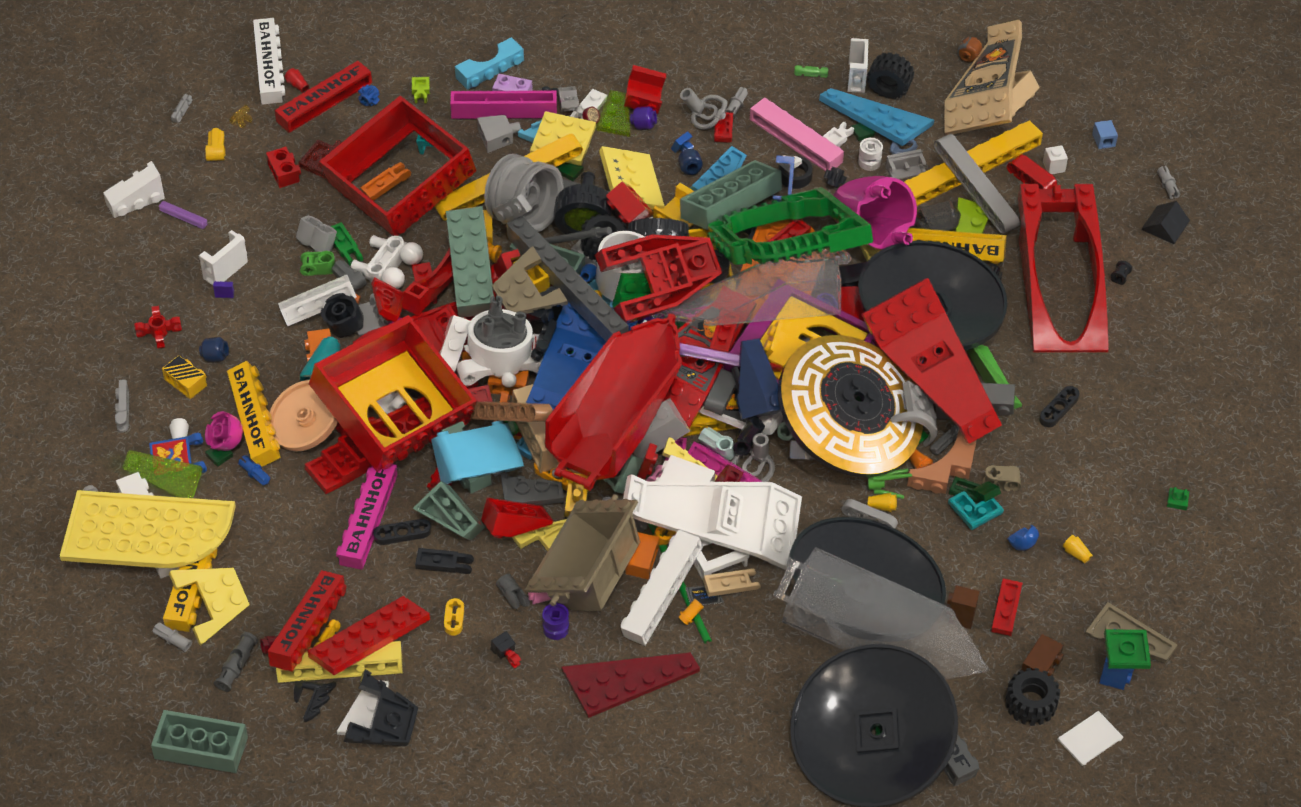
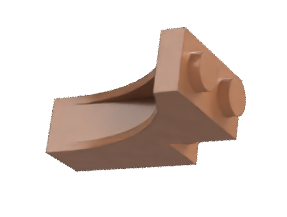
M959 429L955 444L947 455L929 466L910 469L909 473L912 474V477L908 478L907 486L916 490L925 489L937 494H946L950 475L969 479L977 440L967 444Z

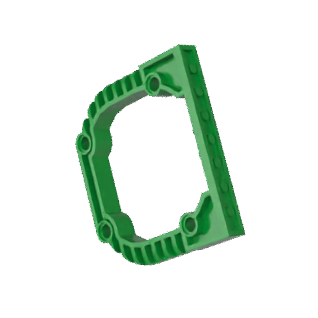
M823 187L782 196L781 202L774 200L771 204L762 203L760 207L752 205L751 209L744 207L741 208L740 212L731 211L730 216L727 214L722 216V221L717 219L709 223V232L707 233V237L711 239L714 248L718 249L725 258L735 265L752 264V259L760 264H766V261L778 263L781 259L786 262L790 260V257L799 259L802 254L811 256L812 252L822 253L823 249L832 253L873 243L871 224ZM830 215L839 222L835 225L824 226L819 231L771 242H755L752 239L739 238L736 233L748 228L786 219L797 220L809 216L823 217Z

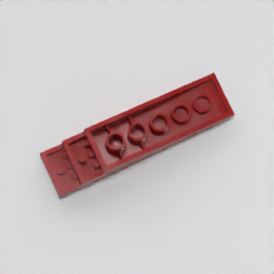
M424 396L415 400L414 402L427 419H430L432 409L427 398ZM408 405L387 414L402 434L422 425V422ZM381 418L370 422L373 429L381 435L396 438ZM348 434L339 437L337 444L322 450L320 457L305 464V470L325 494L367 473L369 467H372Z

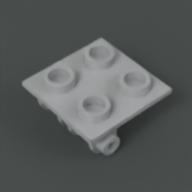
M374 293L370 295V302L359 305L364 315L363 328L357 331L359 336L364 335L368 331L386 326L390 322L392 323V321H387L379 315Z

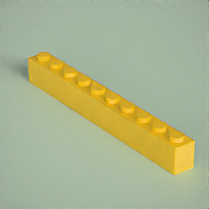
M1029 120L1011 130L1005 131L997 137L991 138L983 144L977 145L968 150L967 153L982 172L985 173L1041 145L1043 133ZM945 162L934 166L926 172L920 173L912 179L904 181L912 190L917 206L961 185V182Z

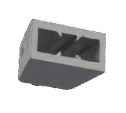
M505 115L477 118L478 131L487 153L512 144L513 134L521 130L519 122L509 124Z

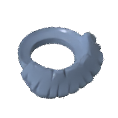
M911 139L905 144H913L910 148L900 149L901 145L893 142L890 145V152L898 154L917 149L918 145L915 140Z

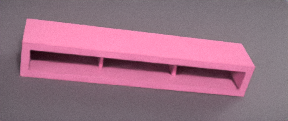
M763 98L750 108V120L825 172L826 169L831 170L832 166L837 168L843 163L844 151L840 147L834 145L827 138L822 137L768 99Z

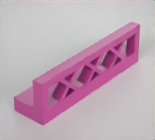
M693 442L688 451V454L695 460H699L706 467L714 470L717 477L728 464L744 472L740 482H762L713 450L697 442Z

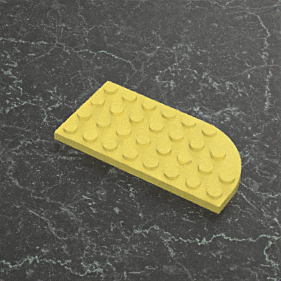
M77 490L60 559L61 561L154 568L186 566L208 556L224 541L232 524L236 507L235 501Z

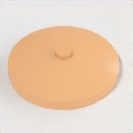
M310 380L298 382L287 388L275 400L270 410L272 416L270 422L276 431L275 439L282 448L289 451H304L319 445L332 433L338 423L310 387Z

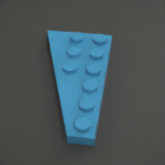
M832 88L820 94L819 101L901 146L934 125V119Z

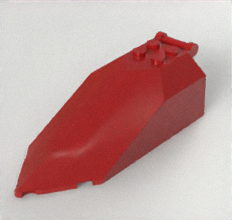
M670 313L664 319L655 318L631 327V331L623 334L620 331L613 333L545 421V448L560 462L555 469V476L559 478L564 477L591 491L596 480L614 478L643 440L682 365V358L679 353L677 325H675L676 316ZM568 467L574 471L588 476V478L586 479L582 476L566 470V468Z

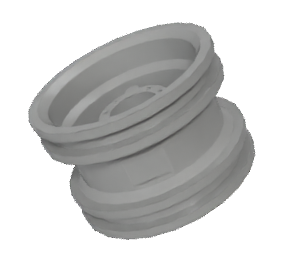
M508 154L495 164L487 179L484 194L486 210L490 217L499 221L493 209L522 193L532 207L529 212L522 216L537 232L542 231L554 220L555 200L560 191L564 189L562 175L554 165L539 161L533 162L528 157L518 154Z

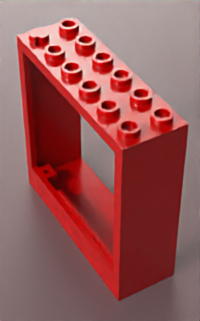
M402 96L396 98L319 161L328 182L392 236H399L404 233L406 229L417 222L424 214L441 200L445 199L448 194L458 188L477 171L469 149ZM415 131L450 160L386 212L351 182Z

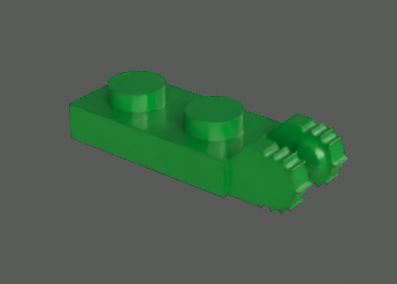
M342 222L331 226L337 231L334 247L340 256L344 258L345 262L351 266L353 262L349 256L351 253H354L356 259L362 262L364 259L358 249V245Z

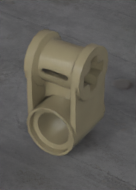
M988 466L985 470L982 484L987 481L991 483L994 481V484L999 486L1000 490L1018 491L1021 488L1020 470L1016 466Z

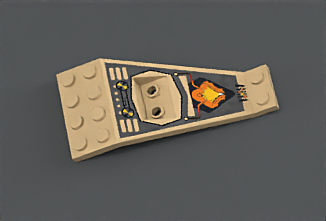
M1020 20L988 27L987 44L945 100L946 135L1012 122V86L1022 40V22Z

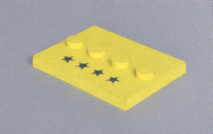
M601 147L599 153L610 191L623 181L632 186L650 209L653 210L654 206L660 209L664 208L650 154Z

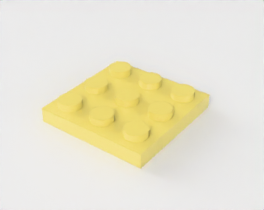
M545 111L530 153L568 134H574L583 147V151L579 156L565 163L582 166L596 128V122Z

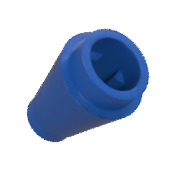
M593 264L584 265L580 276L586 282H592L596 279L597 267Z

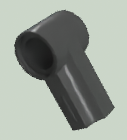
M338 260L332 267V273L337 278L348 275L354 292L367 285L366 279L360 271L355 272L345 261Z

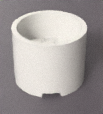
M632 231L611 233L601 241L598 252L603 248L644 236ZM641 261L602 273L597 262L596 282L598 290L606 298L613 301L621 273H644Z

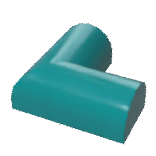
M965 491L948 499L950 507L971 531L1003 514L1004 511L994 498L975 504Z

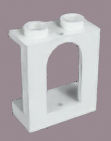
M701 540L702 547L711 544V542ZM735 550L729 554L707 561L702 551H700L693 564L703 580L705 575H711L713 572L740 562L746 567L749 554Z

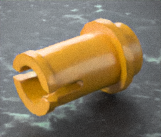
M694 599L684 611H680L678 617L688 625L693 622L692 619L704 606Z

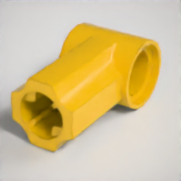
M213 128L208 133L206 160L225 161L224 131H221L219 128Z

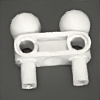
M373 235L369 243L371 247L379 248L378 252L368 264L353 260L351 268L355 272L360 271L370 283L375 277L399 289L404 284L405 275L398 266L402 261L408 265L418 264L423 258V250L415 242H404L400 236H391L388 239Z

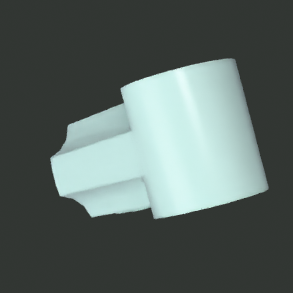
M710 427L704 428L698 438L699 442L727 460L734 458L736 453L733 450L734 443L731 437L723 436Z

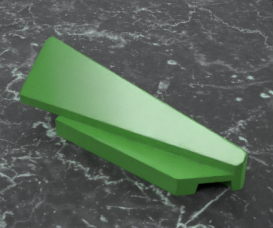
M980 345L966 350L984 383L1009 384L987 346ZM1016 395L1014 409L1022 407V403Z

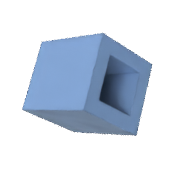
M1112 120L1095 122L1092 135L1098 149L1115 147L1118 134Z

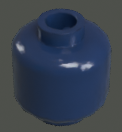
M686 149L678 157L680 169L684 174L695 175L702 169L703 162L698 151Z
M221 337L206 338L203 340L202 346L199 347V353L206 362H220L228 356L229 346Z

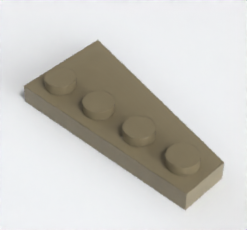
M1107 602L1085 632V635L1105 642V629L1147 630L1150 658L1167 663L1178 646L1173 641Z

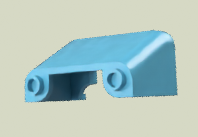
M503 421L492 422V426L449 434L448 431L437 433V437L431 439L440 481L446 484H450L452 481H462L498 472L514 471L524 467L522 456L508 423H503Z

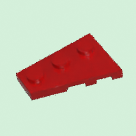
M374 277L371 284L378 313L385 320L396 322L402 311L404 292Z

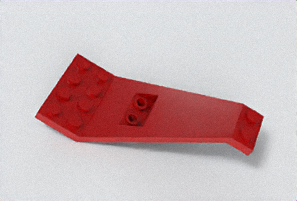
M929 278L921 280L861 313L877 347L959 427L967 444L1002 426ZM938 347L941 349L940 354L936 353ZM920 357H924V363L922 364L919 361Z

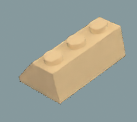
M1031 70L1015 73L1012 86V117L1040 88Z

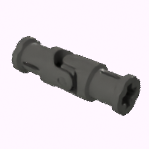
M249 632L241 634V640L231 651L222 667L221 675L215 679L214 685L218 689L225 692L231 690L232 682L235 678H238L241 669L250 657L251 649L258 643L257 637Z

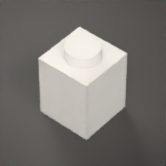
M1063 146L1045 148L1043 164L1046 171L1050 174L1065 172L1068 157Z

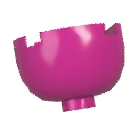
M224 411L217 412L211 417L213 419L211 425L207 424L205 431L206 443L211 446L210 448L218 451L232 450L242 439V424L237 417Z

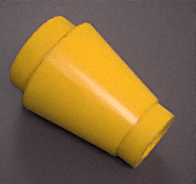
M892 493L868 496V506L891 512V510H896L897 496L892 495Z
M1074 535L1070 536L1062 546L1065 548V552L1084 564L1093 556L1080 538Z

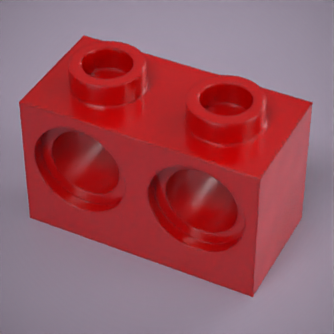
M287 147L266 153L267 164L279 188L300 182V167L298 164L295 165L294 155L292 152L289 153Z

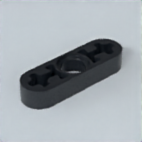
M1074 386L1065 387L1041 412L1039 419L1041 425L1044 427L1055 426L1077 403L1080 394L1079 390ZM1070 394H1073V395H1074V396L1071 395V396L1068 398V400H1066L1067 395H1070ZM1060 404L1064 406V409L1058 410L1054 406ZM1051 413H1053L1052 419H1045V417L1048 418L1051 415Z
M417 519L376 527L373 532L374 540L379 545H387L426 538L431 534V524L426 519ZM421 526L424 527V529H425L424 531H421V529H420ZM400 529L408 531L405 535L397 534ZM380 533H384L385 537L381 538Z

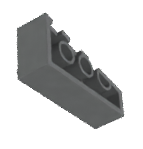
M981 383L997 416L1014 414V384ZM936 405L937 419H950Z

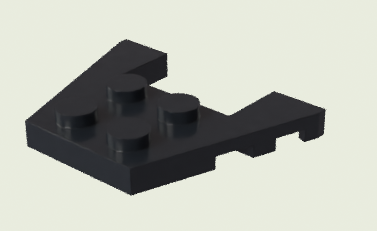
M365 669L362 673L358 689L378 696L370 729L350 722L343 741L346 743L407 746L410 742L419 707L400 693H394L386 687L385 682L381 679L378 681L371 676L372 673Z

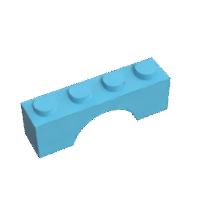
M511 37L497 44L498 54L493 59L486 62H476L468 59L456 65L455 77L467 90L476 87L481 82L490 80L495 75L507 71L508 68L519 65L524 61V49Z

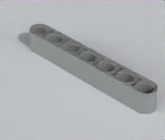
M948 134L934 141L936 152L997 230L1003 234L1018 227L1020 221L1016 213L953 134Z

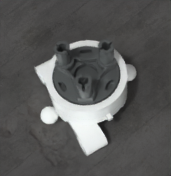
M492 296L490 298V309L476 315L468 326L467 345H464V350L469 353L472 359L459 362L456 370L460 380L466 386L474 384L484 376L495 375L498 378H502V384L505 387L510 388L516 384L515 374L519 373V371L529 370L538 373L543 357L540 361H534L531 358V345L535 340V336L532 335V327L526 319V314L524 312L516 313L502 309V297L496 296L495 300V297Z

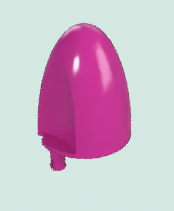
M885 176L863 177L845 183L833 194L834 197L871 224L873 243L866 245L884 249L898 243L909 245V242L912 243L913 236L911 233H907V230L915 224L917 205L912 190L903 181Z

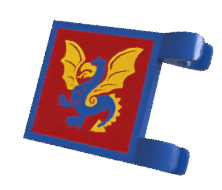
M201 433L149 443L153 479L207 472V467L203 461L194 464L191 461L190 445L203 444Z

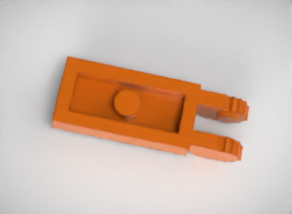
M399 162L360 188L366 196L374 201L401 181L407 180L411 176V171L405 169V165Z

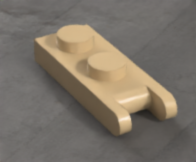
M755 569L705 575L703 578L708 597L757 590L761 587L759 582L751 583L750 576L756 574Z

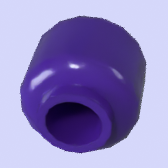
M649 106L637 107L634 109L633 114L630 115V122L632 125L634 124L637 130L652 129L657 124L656 111Z

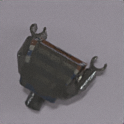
M952 200L921 207L917 211L916 221L913 226L917 229L955 231L959 225L961 213L956 207V202H952Z

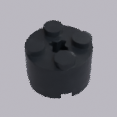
M338 293L325 301L324 308H321V316L330 332L336 335V337L343 338L363 328L364 315L353 296Z

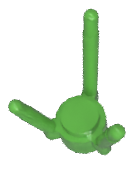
M900 469L884 475L868 477L869 490H874V494L892 493L897 498L903 499L904 495L881 490V488H885V480L912 477V474H902L909 472V469Z

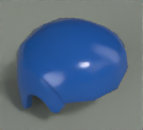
M1030 525L1031 528L1029 530L1024 527L1009 536L1007 540L1010 545L1018 551H1025L1033 547L1039 538V532L1035 526Z

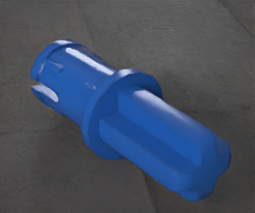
M247 455L242 456L246 463L240 459L238 464L248 472V476L256 479L263 486L269 484L270 476L261 469V465L254 463Z

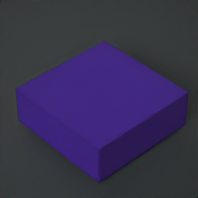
M214 281L215 298H234L233 282Z

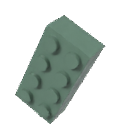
M163 710L151 748L154 759L236 773L248 735L246 725L242 723Z

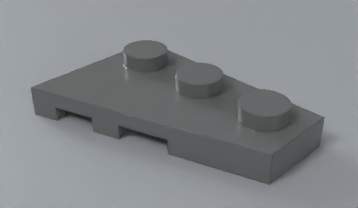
M501 473L504 500L534 505L564 503L562 482L539 478L537 480L525 479V476L511 477L506 473Z

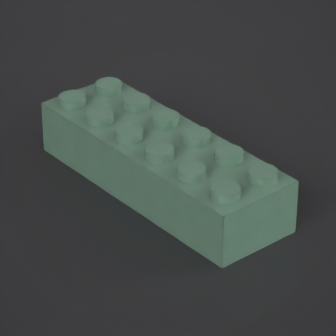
M754 160L681 198V219L708 230V224L717 219L722 221L723 215L727 214L730 216L731 211L740 212L741 208L744 207L748 209L752 205L782 190L781 170Z
M483 206L446 211L458 314L461 318L476 316L489 310L490 298L494 296Z

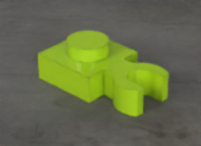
M412 77L414 102L417 103L419 98H423L424 103H427V94H430L429 77Z

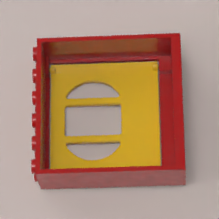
M409 315L315 363L309 381L310 387L376 472L381 469H388L395 461H402L413 451L418 452L426 444H432L431 439L437 437V433L442 432L443 429L463 421L464 425H467L471 420L470 417L477 403L475 397ZM404 388L414 389L427 398L432 409L430 419H427ZM394 391L400 394L422 422V425L405 434L398 430L377 403L378 400ZM369 406L375 410L396 438L381 435L373 429L367 417Z

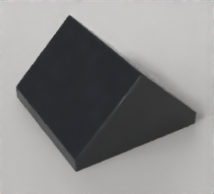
M1174 201L1158 205L1141 230L1175 244L1190 222V219L1179 203Z

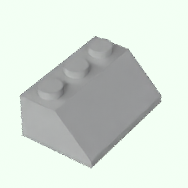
M671 398L662 402L643 440L633 452L636 456L644 459L650 443L657 445L656 452L665 447L669 437L676 441L690 432L689 427Z

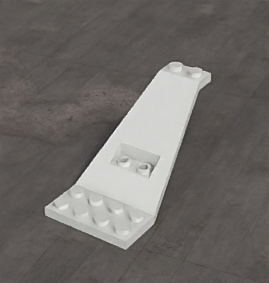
M632 474L627 476L623 499L638 501L633 511L634 519L675 532L681 530L697 536L701 540L756 556L784 570H788L789 553L797 536L802 496L773 482H648Z

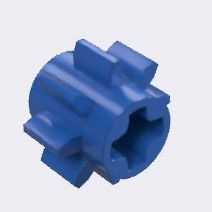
M367 84L358 91L361 94L359 101L364 106L376 105L380 101L378 98L380 95L379 90L373 85L369 86Z

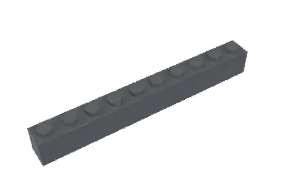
M523 216L506 223L508 240L522 254L532 246L535 248L542 261L538 265L548 274L551 285L560 288L567 301L606 342L613 333L620 331L623 334L629 331V325Z

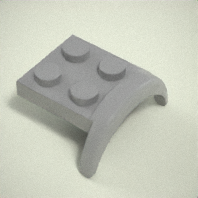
M908 380L903 383L907 412L892 416L891 422L911 421L925 426L929 430V436L923 445L927 447L934 441L938 433L937 416L933 408L934 402L918 385H914Z

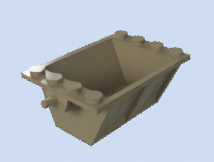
M613 494L609 500L577 501L533 577L529 580L525 591L528 593H548V596L551 598L550 605L555 606L558 602L571 610L601 611L640 544L633 517V511L638 501L628 499L617 500L618 496L616 494Z

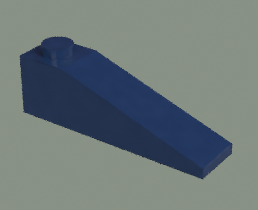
M760 338L742 341L739 360L741 367L740 376L738 377L739 394H737V404L741 420L777 414L781 411L778 399L779 384Z

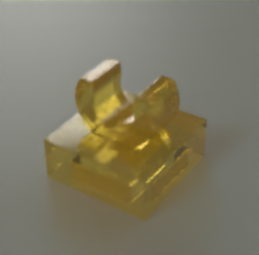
M247 105L243 106L232 115L229 121L233 125L238 122L239 126L244 128L246 124L243 120H247L249 123L253 121V118L248 115L251 109Z

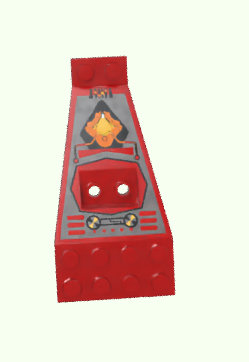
M723 285L713 302L677 329L679 343L709 349L721 310L740 314L730 347L731 351L747 319L756 306V302ZM680 355L682 365L663 402L671 398L690 429L724 364L689 356L682 357ZM699 360L704 361L702 366L697 365Z

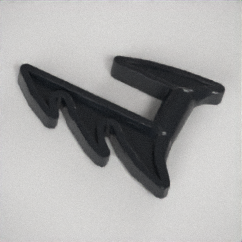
M307 680L295 681L294 700L296 703L300 699L303 688L314 690L303 717L304 722H308L320 713V707L330 700L327 694L336 687L335 681L327 684Z

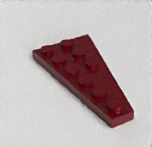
M691 652L563 666L561 670L587 717L590 718L700 672V667Z

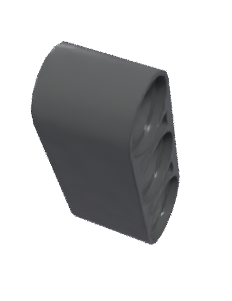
M721 369L704 404L705 410L723 415L735 391L736 383L732 372Z

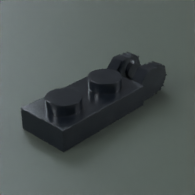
M550 319L547 325L544 324L539 332L540 335L535 343L536 347L531 352V358L534 361H540L549 346L557 322L553 319Z
M418 548L415 567L422 570L470 574L472 572L471 566L457 562L472 564L474 558L472 555L456 551Z

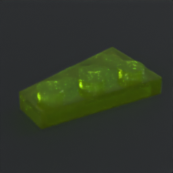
M609 91L600 120L596 126V131L630 137L628 107L624 106L626 93Z

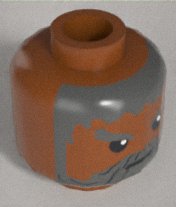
M966 37L959 45L957 53L963 61L973 62L979 56L983 47L979 39Z

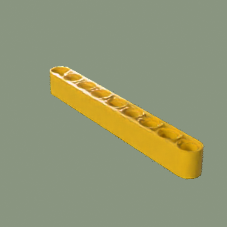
M568 134L524 157H528L533 162H544L557 167L579 156L583 151V147L574 134ZM489 174L452 191L445 199L436 204L434 207L444 221L447 220L446 211L473 208L484 203L485 186Z

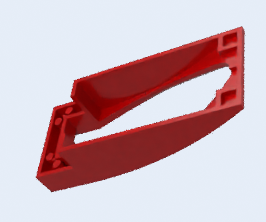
M1020 184L1018 194L1021 221L1019 246L1033 352H1108L1105 275L1093 184H1075L1074 189H1061V185H1054L1053 189H1039V184ZM1042 212H1074L1076 227L1073 241L1088 242L1095 287L1094 300L1083 333L1077 340L1071 342L1064 340L1055 330L1038 284L1034 247L1038 237Z

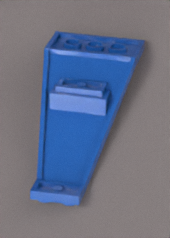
M569 302L562 307L553 336L526 403L550 404L552 411L606 343ZM638 321L628 324L629 331H631V327L637 325ZM590 356L591 359L586 360L585 357Z

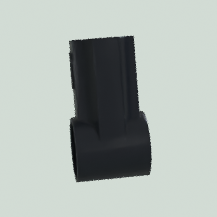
M757 417L750 418L743 429L737 433L733 445V450L736 454L744 456L750 452L754 436L762 433L765 428L762 420Z

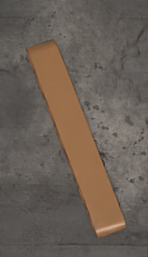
M483 401L476 403L475 410L470 419L545 422L552 413V407L550 404Z

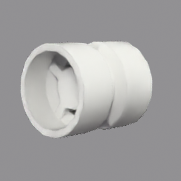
M866 138L860 143L858 164L864 170L873 171L881 165L883 145L878 139Z

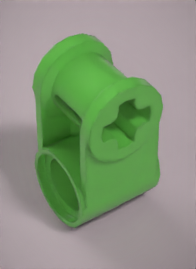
M330 251L304 252L301 255L302 266L300 267V272L304 276L332 274V267L335 264L334 254Z

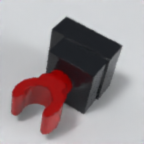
M507 631L491 640L490 650L495 655L497 654L500 659L506 656L514 669L521 665L519 662L521 658L514 652L516 643Z

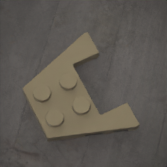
M533 246L492 285L495 294L502 297V305L505 310L527 314L537 309L545 308L546 310L551 309L552 306H565L568 304L560 288L542 297L528 276L526 270L542 262Z

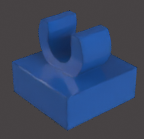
M687 131L675 140L671 150L677 153L679 150L682 152L686 149H693L694 146L689 142L692 135Z

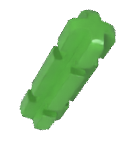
M796 65L794 74L796 76L804 74V76L809 77L820 76L827 78L828 68L821 67L819 69V67L805 66L804 68L801 65Z

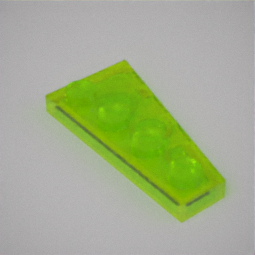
M128 450L122 467L131 474L139 472L141 479L145 478L147 482L159 489H163L171 495L180 498L194 497L203 470L199 465Z

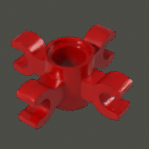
M159 306L151 307L153 316L149 318L148 323L138 322L134 324L136 336L143 337L146 334H151L156 339L157 348H164V337L168 331L178 332L182 330L180 317L165 320V317L160 313Z

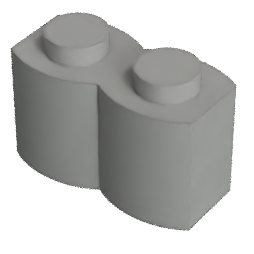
M308 215L301 218L296 238L301 241V244L311 246L315 252L332 251L337 231L331 226L323 224L317 218Z

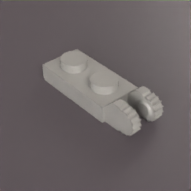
M119 380V388L115 389L116 399H119V403L115 404V422L119 432H126L129 428V388L127 380Z

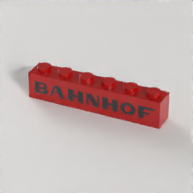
M359 61L354 62L275 110L276 122L288 133L294 131L357 93L363 86L372 84L371 71Z
M321 570L269 648L268 658L270 666L292 672L296 665L300 664L305 651L309 650L311 642L319 635L320 628L328 621L330 613L336 609L339 599L346 593L343 575Z

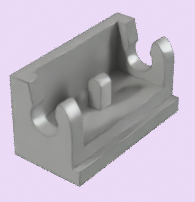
M921 149L887 156L886 169L892 178L904 179L926 172L923 166L926 165V161Z

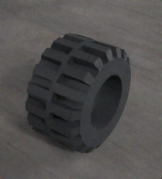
M888 52V54L882 53L878 55L867 74L869 87L873 89L874 93H878L879 96H884L885 98L896 99L897 97L905 96L914 78V68L910 66L911 63L906 61V58L903 56L900 57L899 54Z
M598 214L597 217H590V220L584 222L581 230L582 232L594 227H611L612 233L628 231L625 223H622L620 218L616 219V216H608V214ZM603 235L601 238L596 239L592 237L581 239V249L584 251V255L589 256L590 260H596L595 254L598 252L599 245L603 240L602 238L608 235Z
M1026 668L1025 672L1020 670L1017 675L1014 674L1007 688L1005 705L1006 708H1009L1008 713L1010 715L1014 714L1016 721L1021 719L1022 724L1026 725V722H1030V726H1035V722L1041 725L1044 723V720L1048 722L1051 720V716L1055 715L1060 698V689H1058V682H1054L1055 678L1052 675H1047L1048 672H1040L1037 668L1035 670ZM1023 693H1036L1042 697V700H1030Z

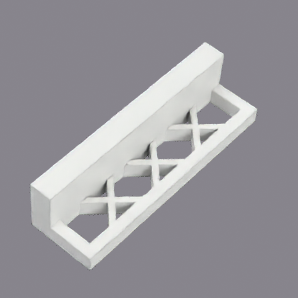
M344 275L278 304L287 326H290L321 313V308H324L326 304L325 301L334 294L345 293L354 298L357 296L348 275Z

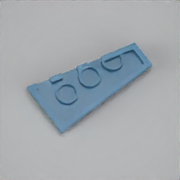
M731 146L690 189L696 191L740 168L747 155Z

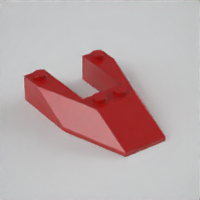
M653 234L603 248L595 254L601 273L641 261L652 294L621 302L613 308L627 324L677 307L722 274L709 237Z

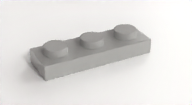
M521 193L498 205L493 211L496 213L497 219L506 224L529 212L532 207Z

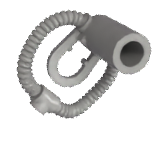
M685 88L680 93L681 99L692 111L691 121L696 128L710 129L719 120L726 117L727 100L723 97L707 95L699 99L691 88ZM717 100L722 103V107L718 110L715 105L706 102ZM704 107L709 108V110L711 108L714 109V113L711 116L701 114ZM696 117L712 121L708 124H700L696 121Z
M758 433L753 438V448L749 452L751 455L744 462L742 469L747 471V465L751 464L754 458L761 462V464L758 465L756 472L748 473L758 476L765 463L768 462L769 472L761 479L762 482H767L774 474L775 463L769 455L767 435ZM736 454L731 462L736 465L742 456Z

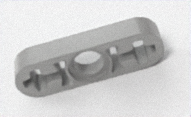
M847 499L841 509L846 516L876 521L893 529L898 524L894 516L853 499Z

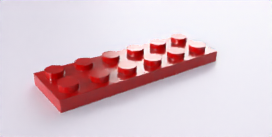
M402 596L307 650L308 657L331 674L336 675L429 621L430 613L405 596Z

